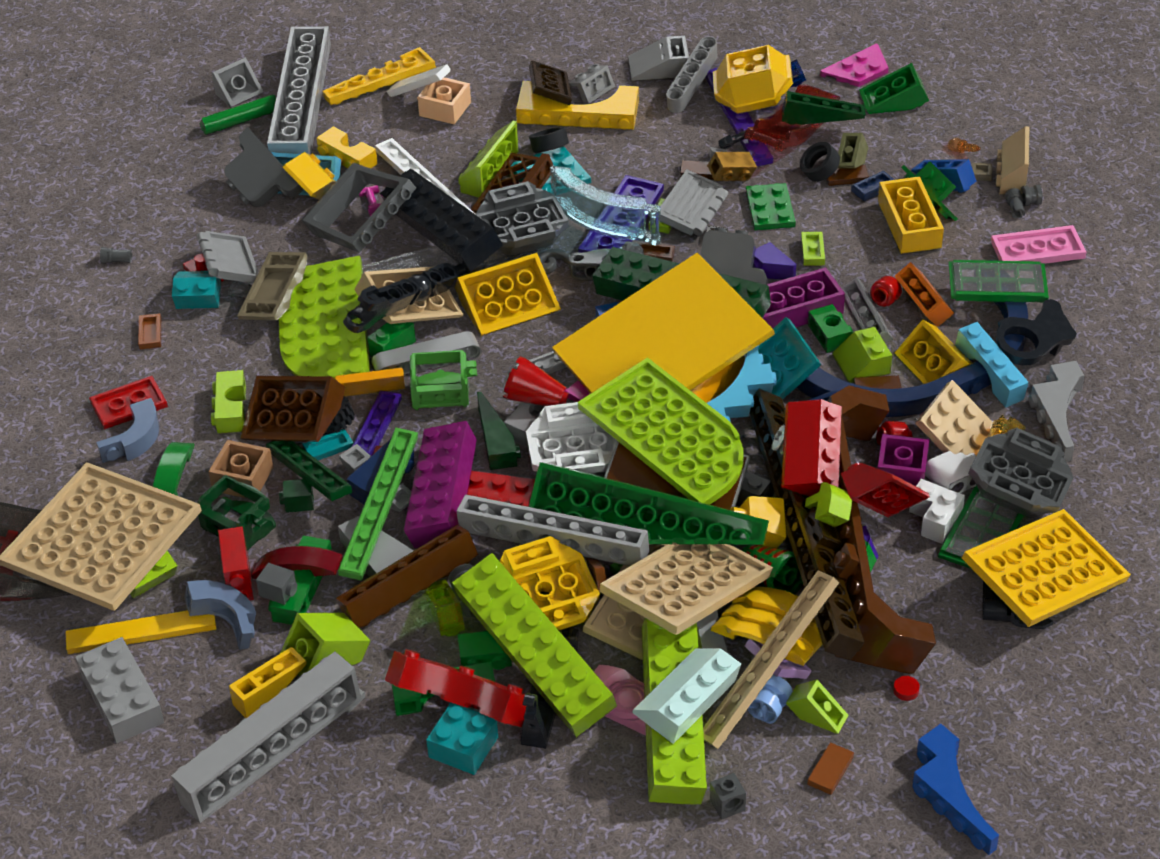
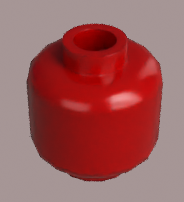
M893 276L881 277L870 288L871 299L875 304L882 307L890 306L902 294L901 284Z
M886 421L876 432V440L880 446L882 434L912 437V431L902 421Z

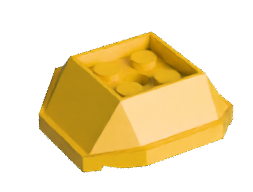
M770 45L726 54L718 69L713 71L716 101L730 107L737 114L776 106L781 100V96L793 84L790 56L783 55Z
M552 536L516 546L503 552L500 559L501 564L558 630L587 621L600 598V593L582 553L559 543V540ZM540 592H548L549 594L543 595Z

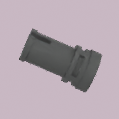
M1017 188L1010 189L1005 193V198L1011 208L1012 217L1023 218L1022 215L1025 216V210L1022 204V193Z
M101 247V264L112 262L131 263V249L118 250Z

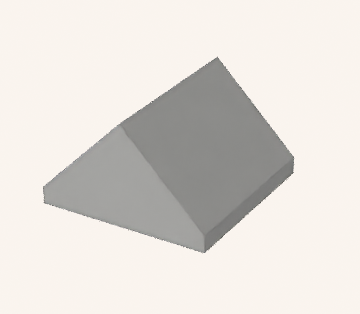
M246 57L212 73L215 94L230 107L264 92Z

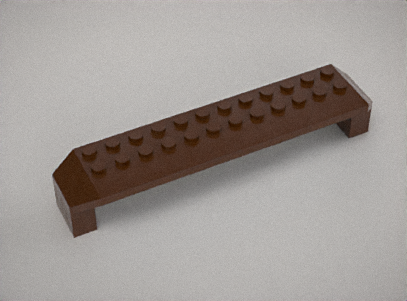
M850 385L831 395L828 399V402L842 407L838 488L845 491L847 489L841 473L847 471L851 465L846 436L862 441H870L889 412L885 394ZM852 501L849 521L837 526L842 546L838 551L843 548L845 543L854 545L860 561L848 579H843L865 642L861 650L854 655L851 661L913 674L936 645L933 625L900 617L874 593L859 506L857 502Z

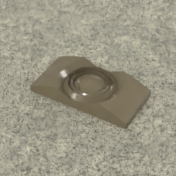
M269 252L237 317L245 320L279 319L289 309L291 294L295 286L303 280L307 262L306 252Z

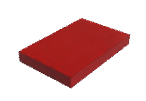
M153 376L89 397L90 403L104 430L133 420L130 409L131 404L152 398L156 411L168 407L167 401Z

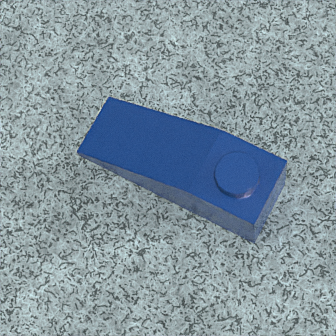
M969 159L923 160L911 169L912 172L917 174L930 161L956 186L953 191H958L959 193L969 190L970 186L976 182Z

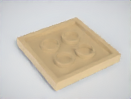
M953 380L944 386L915 423L943 453L951 451L953 454L961 452L964 455L974 453L977 456L985 438L994 436L999 431V428Z

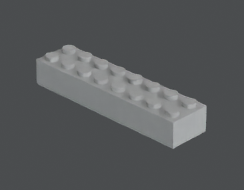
M333 652L328 657L323 658L310 671L302 674L290 686L282 689L269 702L261 705L248 718L240 721L228 733L220 736L207 749L199 752L186 765L179 767L171 776L180 804L201 823L361 700L355 668L338 653Z

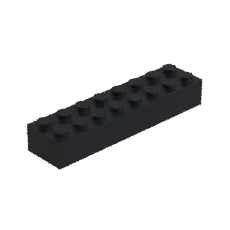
M410 168L401 174L400 177L410 179L416 189L411 194L410 199L406 200L399 207L395 215L467 270L473 271L503 246L491 225ZM385 187L379 194L385 200L394 189Z

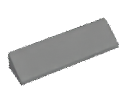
M856 277L841 287L845 293V300L861 330L875 327L884 342L894 340L859 278Z

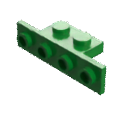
M929 161L916 175L905 165L901 167L907 173L904 176L905 178H921L933 206L939 205L941 208L938 211L946 219L950 216L954 221L958 220L942 203L956 186L934 164Z

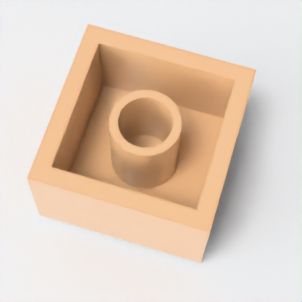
M443 78L438 82L426 85L417 97L419 116L455 125L471 103L470 83Z

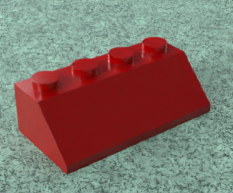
M822 399L788 402L786 404L782 488L810 497L820 492L821 483L823 482L836 487L839 486L841 406Z
M864 463L852 464L848 467L847 471L841 473L852 501L888 518L930 498L929 493L891 473Z

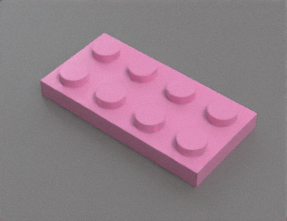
M1073 225L992 235L991 244L999 261H1037L1047 264L1086 258V250Z

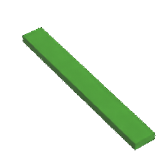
M395 428L339 566V576L362 581L415 447L418 432Z

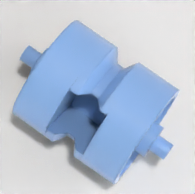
M772 675L756 699L748 707L749 713L754 718L766 723H774L793 692L792 687L785 679Z

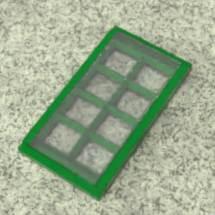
M953 260L948 263L951 299H955V301L1043 303L1049 300L1045 263L1037 261Z
M976 485L941 547L938 558L971 569L962 559L965 551L1018 529L1025 516L982 497Z

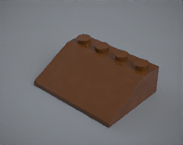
M256 376L241 439L319 442L341 408L345 386L332 376Z

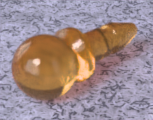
M952 138L948 142L949 150L961 154L965 151L976 152L981 150L976 144L967 143L966 140Z

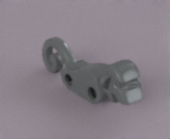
M626 241L620 247L623 250L644 254L643 248L636 242ZM550 249L540 253L538 256L546 274L552 273L557 268L556 259H559L569 265L572 278L594 281L592 275L610 249H597L583 253H573L572 255L561 249ZM583 271L584 275L578 276L576 273Z

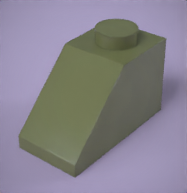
M843 133L838 151L840 156L838 168H857L865 164L869 147L863 133Z

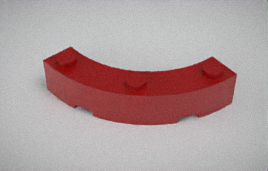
M405 649L404 653L394 651L385 681L396 687L422 694H427L428 690L431 694L441 696L442 700L466 708H476L480 710L479 713L501 723L522 727L526 706L523 705L525 696L522 693L523 688L508 684L506 687L474 675L475 670L465 666H460L459 669L420 658V653Z

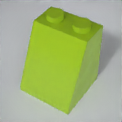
M297 613L280 653L293 647L306 660L307 665L298 674L301 676L333 652L338 653L351 665L361 662L371 640L345 613Z

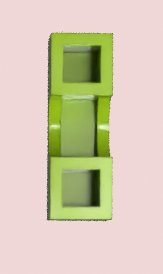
M243 370L216 372V381L212 382L213 395H215V397H212V409L215 410V412H211L212 426H216L217 434L242 432L245 412L243 401L241 400H246Z

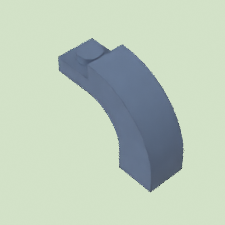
M152 398L130 405L134 423L127 431L96 442L103 463L116 460L122 456H125L127 461H130L142 455L154 444L159 434V421Z
M210 580L187 581L184 598L189 616L209 614L225 619L234 630L239 650L249 648L251 638H254L255 635L254 621L256 616L255 608L250 600L237 589L221 582Z

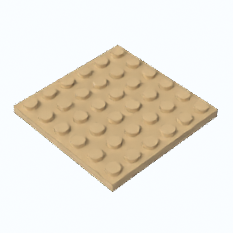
M86 462L0 555V565L115 611L202 510L198 503Z

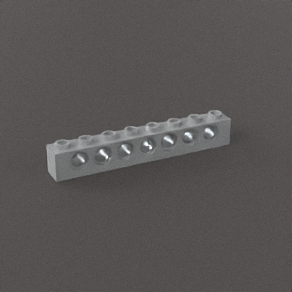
M466 494L457 509L459 526L468 530L471 534L520 544L552 536L559 540V543L582 553L584 557L628 566L647 557L649 553L647 530Z

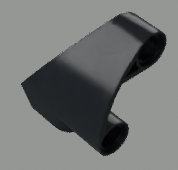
M983 581V620L1012 622L1017 627L1045 629L1053 625V621L1047 618L1028 627Z

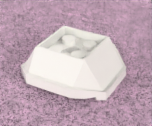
M578 402L545 406L539 413L540 416L526 431L532 470L537 472L539 463L543 462L597 476H605L617 440L578 409Z

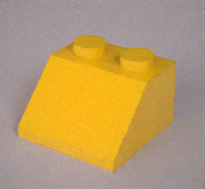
M304 152L286 163L283 168L311 197L320 200L336 182L333 179L335 175L327 167L323 169L319 165L321 161L313 153L309 155Z

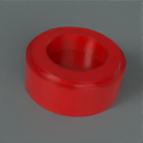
M901 676L895 680L893 691L897 698L911 701L919 695L920 684L914 677Z

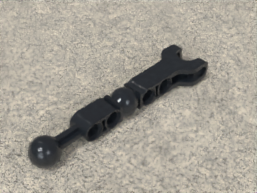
M482 262L470 272L460 263L457 266L450 263H442L430 268L427 272L424 271L421 275H412L407 279H402L379 289L374 285L361 292L357 298L361 303L355 309L348 312L343 323L353 333L365 331L381 318L405 309L409 304H414L415 301H425L429 297L446 292L458 277L485 269V264ZM359 318L361 323H354L352 320Z

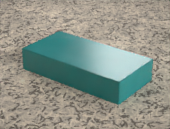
M342 429L338 433L334 432L321 437L319 442L303 443V449L319 461L350 449L353 441L347 431Z

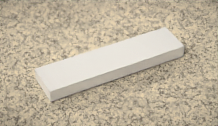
M446 64L397 81L386 92L389 96L394 97L438 82L451 69Z

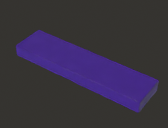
M380 390L352 447L358 444L370 456L376 452L402 400V394Z

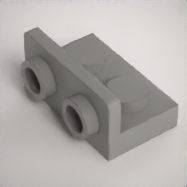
M599 64L589 66L586 72L575 75V79L569 82L570 86L578 87L582 101L585 104H590L615 87L608 66H599Z

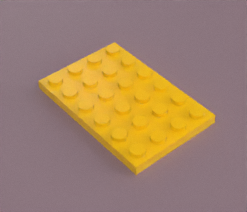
M1064 509L969 549L962 556V559L1028 627L1126 582L1131 575Z

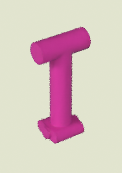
M378 185L365 187L359 193V197L366 196L368 200V214L370 216L381 205V203L377 204L374 194L379 193Z

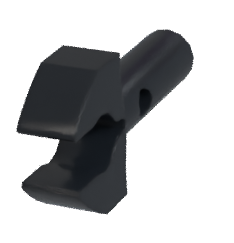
M749 128L736 135H728L718 141L721 149L733 147L735 143L755 135L756 132L754 128Z

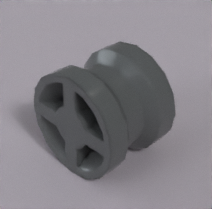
M1040 184L1033 187H1021L1022 203L1024 206H1029L1031 203L1035 205L1042 204L1043 195Z

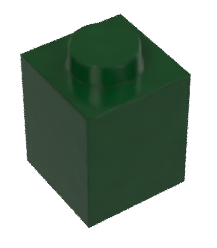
M304 479L283 481V491H279L280 505H285L286 513L314 510L313 487Z

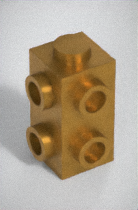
M715 152L707 165L714 181H746L751 178L757 168L750 152Z

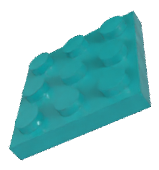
M564 146L542 152L549 154L555 170L541 189L556 196L591 183L589 174ZM538 153L533 156L540 157L542 153ZM522 161L513 162L511 166L521 163ZM534 164L527 166V170L532 168ZM522 168V169H520V170H518V171H515V172H513V173H514V175H516V174L521 173V172H523V171H525V170H524V168Z
M787 317L773 328L775 335L761 343L758 348L759 354L762 353L764 364L770 363L772 372L776 373L777 383L773 386L771 394L781 397L782 400L822 365L794 324Z

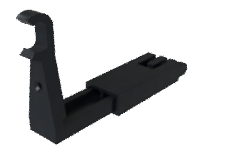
M569 628L563 629L562 635L577 651L579 629L573 628L571 636H568ZM532 685L530 694L526 693L523 699L526 711L524 713L525 720L520 739L521 745L546 749L556 713Z

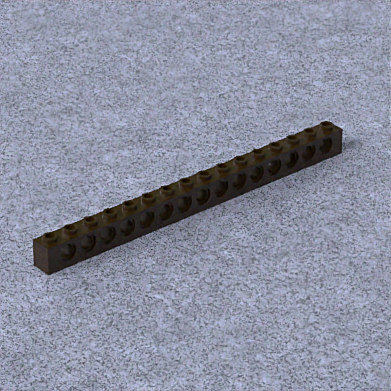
M758 389L753 396L754 407L750 408L749 414L776 498L784 499L786 530L804 587L808 585L818 570L834 577L839 582L831 596L828 597L814 617L825 652L851 660L861 650L865 642L844 580L838 577L833 562L835 557L834 551L817 543L808 514L810 509L805 507L806 498L809 496L781 487L783 455L780 454V447L776 451L772 450V443L777 431L781 426L785 425V407L782 398Z

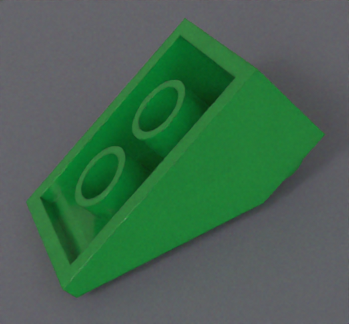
M912 63L859 89L868 114L913 110L930 101Z

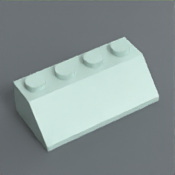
M696 648L633 709L632 713L674 744L736 681L741 663L721 648Z

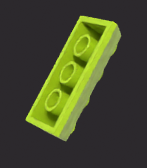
M512 121L498 130L487 141L484 148L478 152L476 158L469 163L464 173L460 174L458 184L460 185L461 193L479 198L511 153H518L517 121Z

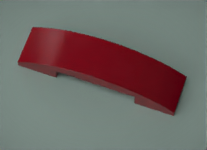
M309 546L279 548L266 553L259 559L251 577L252 579H257L268 563L289 570H311L314 576L336 575L343 555L331 550Z

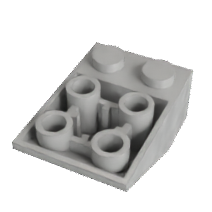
M685 35L664 37L629 55L631 81L676 78L689 58Z

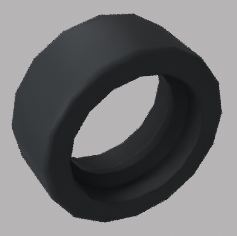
M563 126L545 129L529 136L534 153L554 150L569 143L566 129Z
M817 142L806 149L800 159L799 166L801 171L810 180L820 182L829 178L837 170L840 156L831 144ZM824 155H827L822 164H820L816 168H813L815 162L819 158H821Z

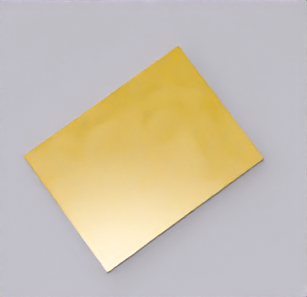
M695 253L554 345L552 349L590 394L647 357L691 391L775 335L769 324L698 253Z

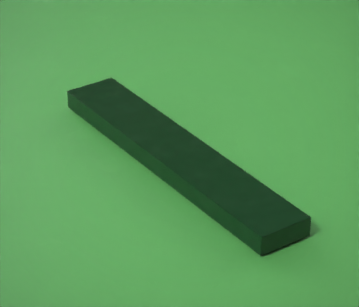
M271 441L266 444V448H270L271 455L330 501L352 493L349 483L293 441Z

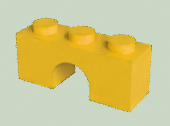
M334 126L316 138L319 154L321 156H336L340 158L341 165L347 169L352 163L368 168L378 164L375 148L364 142L349 147L347 133Z

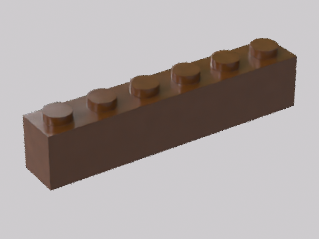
M456 525L336 597L341 612L345 613L358 628H363L376 617L387 614L394 606L408 601L412 595L420 590L428 589L438 579L449 576L454 568L470 563L473 558L478 556V552L469 531Z

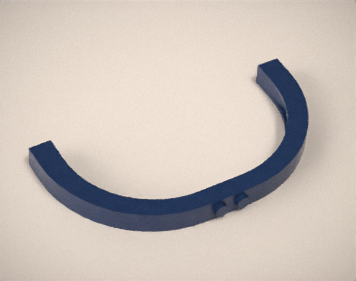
M980 270L981 277L995 278V271ZM1000 271V278H1011L1005 271ZM982 284V291H996V284ZM1001 284L1002 291L1016 292L1015 285ZM994 302L1004 318L1018 317L1028 319L1026 302ZM1019 334L1004 336L1006 343L1010 347L1023 351L1026 341L1025 336ZM979 361L932 382L899 389H879L856 385L836 378L819 367L797 388L811 398L834 390L838 392L848 385L885 394L889 406V412L886 417H900L924 413L944 386L951 380L967 396L977 394L981 389L991 385V380L986 369Z

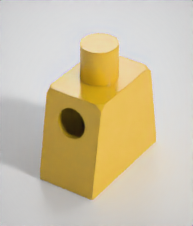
M750 496L739 508H730L732 511L769 520L763 546L778 548L786 539L783 498Z

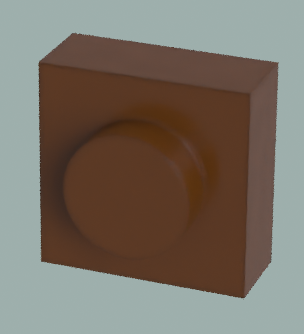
M845 543L843 548L836 553L833 562L838 577L847 580L860 562L854 545Z

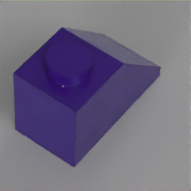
M771 242L756 248L753 268L763 269L767 278L784 280L796 276L797 264Z

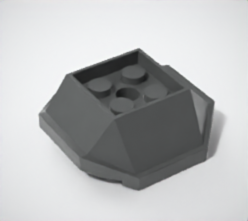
M529 181L488 191L485 200L475 214L494 228L503 243V246L498 250L507 256L552 246L559 235L569 227V220L556 196L546 190L536 188V185Z
M1019 428L985 438L968 472L975 480L982 497L1028 518L1058 512L1074 478L1069 465L1064 459L1065 455L1060 446Z

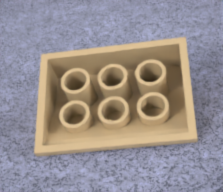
M432 267L367 271L362 274L354 290L359 297L361 292L374 285L379 289L402 279H407L412 275H421ZM447 290L434 297H429L425 301H415L414 304H409L407 308L382 319L389 324L460 318L464 314L450 290Z

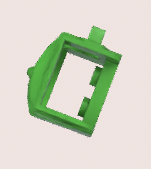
M463 350L412 353L410 356V389L413 409L417 411L419 408L463 406L466 408L469 405L468 377L477 376L476 361H467L466 353ZM457 362L461 364V374L445 372L439 369L437 372L420 377L416 376V365Z

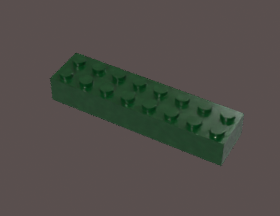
M612 247L592 275L596 294L623 301L680 263ZM718 273L763 318L771 305L769 286Z

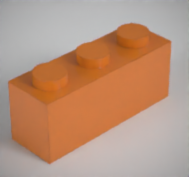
M910 262L895 275V278L925 316L936 326H940L954 314L944 299L913 263Z

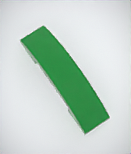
M171 442L167 446L159 462L153 487L178 496L177 488L186 461H190L195 446L194 443Z

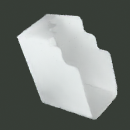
M951 451L945 452L927 461L925 475L932 483L950 490L957 483L963 482L964 487L959 492L962 493L976 486L970 485L972 477L968 474L976 455L974 453L964 455L961 452L958 454H953Z

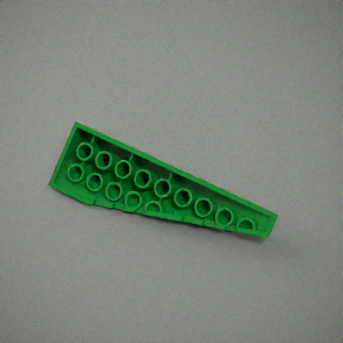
M543 462L539 463L529 504L531 508L647 530L649 544H673L674 542L677 544L764 545L769 520Z

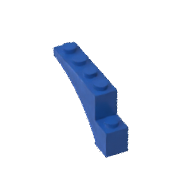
M939 724L918 739L917 756L924 765L914 772L912 787L917 796L928 800L939 815L947 817L958 832L965 833L977 849H983L990 855L997 850L999 834L976 810L963 786L956 759L960 739L944 725Z

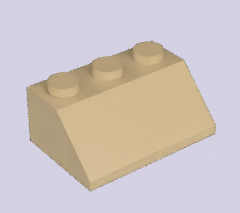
M1027 126L1002 142V149L997 150L996 187H1000L999 194H1005L1013 188L1021 191V187L1026 186L1029 167V127Z

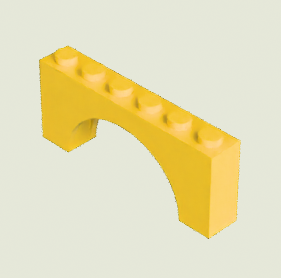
M522 81L516 107L517 123L634 130L639 104V87L619 86L614 95L601 102L586 105H567L534 94L531 81Z

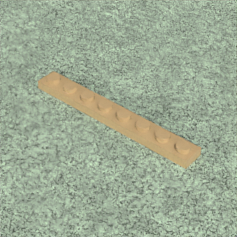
M819 570L816 572L703 727L705 742L719 749L727 739L732 729L742 718L748 707L756 699L764 685L772 677L780 663L788 655V652L802 636L804 630L839 584L834 577Z

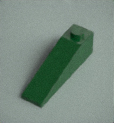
M791 91L786 92L781 111L782 122L790 125L865 119L866 116L865 105Z
M477 392L478 410L490 470L517 467V458H521L519 444L515 445L512 433L483 393Z

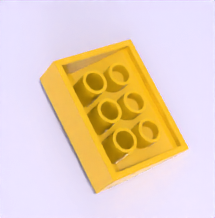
M537 253L458 277L455 285L463 308L481 336L561 310Z

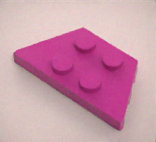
M876 43L820 70V76L824 78L831 76L836 78V81L860 87L887 74L889 67L879 45Z

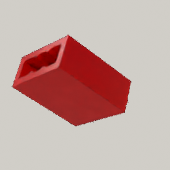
M243 527L218 530L225 584L243 593L250 601L254 600Z

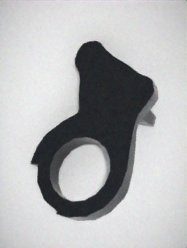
M1049 299L1043 302L1041 312L1035 320L1008 317L998 321L994 342L1013 364L1021 366L1034 365L1048 353L1056 356L1064 345L1072 343L1077 333L1063 313L1061 304ZM1008 334L1023 335L1033 342L1036 349L1031 352L1018 351L1006 343L1004 336Z

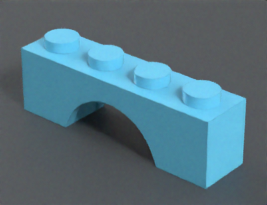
M975 322L960 328L955 346L969 360L975 359L983 365L990 377L992 392L1006 408L1023 401L1029 382L981 325Z

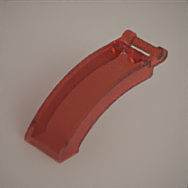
M808 84L798 85L795 91L796 93L840 100V96ZM781 108L769 117L757 119L754 127H749L746 130L745 139L751 141L754 139L775 147V150L782 152L787 147L797 146L807 141L823 123L806 125L787 124L782 122Z

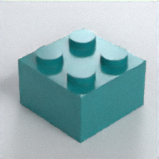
M450 703L426 739L428 757L475 775L498 739L497 720L469 708Z

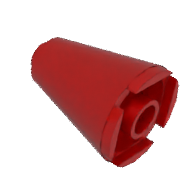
M520 356L516 360L519 366L517 369L512 368L503 391L506 393L503 395V398L541 406L566 403L569 393L566 392L567 387L528 359Z

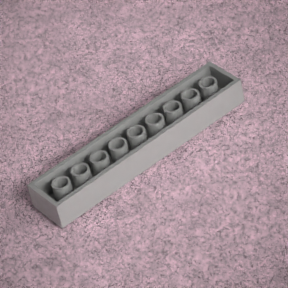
M329 26L291 27L267 141L270 152L302 154L305 152L309 155L312 153L331 48Z

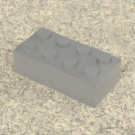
M123 637L75 657L80 675L116 744L164 723L160 704Z

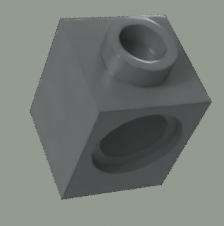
M735 773L710 782V801L721 820L746 810V792Z

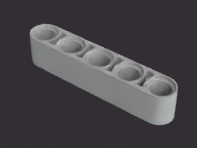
M707 36L699 41L667 90V108L670 112L679 113L686 108L718 57L717 41L714 37Z
M466 331L377 353L373 356L371 363L375 371L403 368L404 376H406L407 373H410V356L412 353L463 350L466 353V360H470L469 358L479 357L481 349L475 335L472 332ZM449 364L416 365V373L426 371L428 368L434 369Z

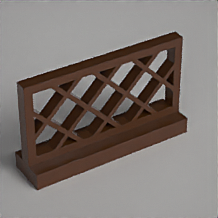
M511 153L471 210L476 214L480 205L485 200L488 191L502 188L513 182L517 184L516 181L522 178L524 179L521 183L529 181L536 185V188L541 189L555 170L549 154L542 153L540 157ZM515 160L522 161L521 163L511 166ZM534 164L532 168L527 170V166ZM522 168H524L525 170L516 175L513 174V172L518 171ZM511 174V177L501 181L503 176Z

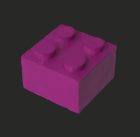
M882 434L878 469L891 473L916 486L920 479L925 480L929 439Z

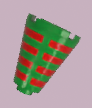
M747 545L743 548V552L773 567L770 577L761 582L765 587L783 590L792 594L800 590L803 581L793 551L763 545Z

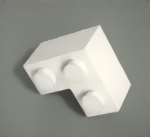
M920 479L916 487L929 493L930 498L911 506L909 512L923 517L921 536L944 544L959 514L963 510L965 495Z

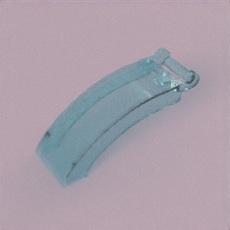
M551 166L552 194L556 196L565 215L582 227L606 236L646 241L651 245L661 243V235L659 234L661 207L659 205L646 204V199L642 197L625 196L600 190L576 177L571 172V168ZM645 214L650 216L651 232L646 229Z

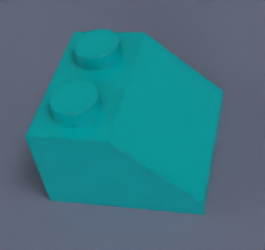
M179 271L173 278L172 298L176 309L219 308L221 279L210 275L208 271Z

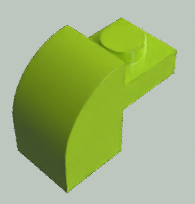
M823 482L821 483L820 492L806 498L805 507L811 509L812 506L817 507L815 519L837 527L849 521L852 499L849 497L848 491Z

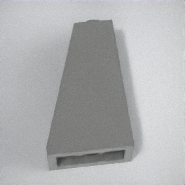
M359 516L338 526L340 542L346 549ZM381 530L365 572L371 577L414 550Z

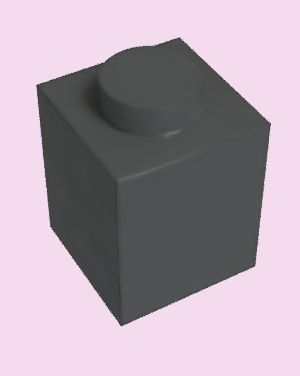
M271 563L266 565L256 579L260 597L284 605L297 591L294 571Z

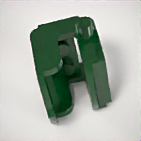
M227 475L219 479L198 500L202 510L198 514L200 527L219 537L218 530L242 526L247 551L259 539L267 536L276 527V522L267 511L270 509L269 498L255 487L238 482ZM228 488L255 502L237 501L223 497L211 507L212 502ZM231 509L242 514L237 522L225 517Z

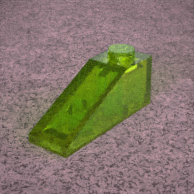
M446 579L432 583L428 589L424 590L435 625L441 636L457 635L459 631L465 630L460 602Z

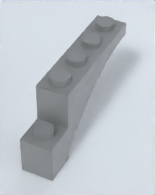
M1077 361L1050 365L1049 375L1046 377L1047 382L1034 384L1031 395H1029L1030 407L1035 408L1038 422L1040 424L1043 423L1046 438L1051 439L1053 444L1062 448L1066 462L1072 461L1074 444L1067 426L1066 412L1074 395L1078 391H1082L1084 374Z

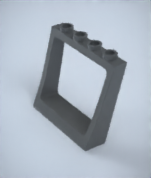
M352 163L303 217L302 222L314 235L360 253L367 244L372 242V238L376 233L385 227L386 222L391 216L398 212L399 207L406 200L410 199L416 187L410 179ZM368 184L394 189L353 236H347L329 228Z

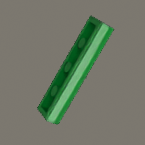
M270 95L203 117L199 125L204 134L208 135L274 112L276 97L275 95Z

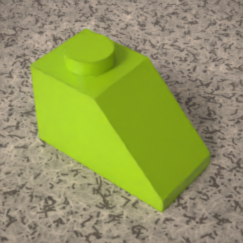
M817 679L796 685L786 701L787 706L800 720L836 734L840 732L849 716Z

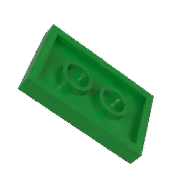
M786 183L746 186V196L754 230L796 227Z

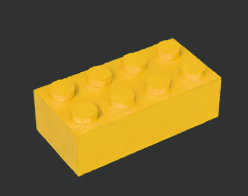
M912 177L880 182L878 203L900 253L942 248L944 228L921 178Z

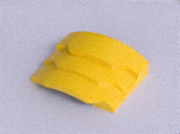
M753 587L732 601V604L722 613V617L711 627V631L733 640L737 636H741L764 644L799 596L775 588ZM815 618L812 619L802 636L796 641L784 659L804 666L821 647L822 640Z

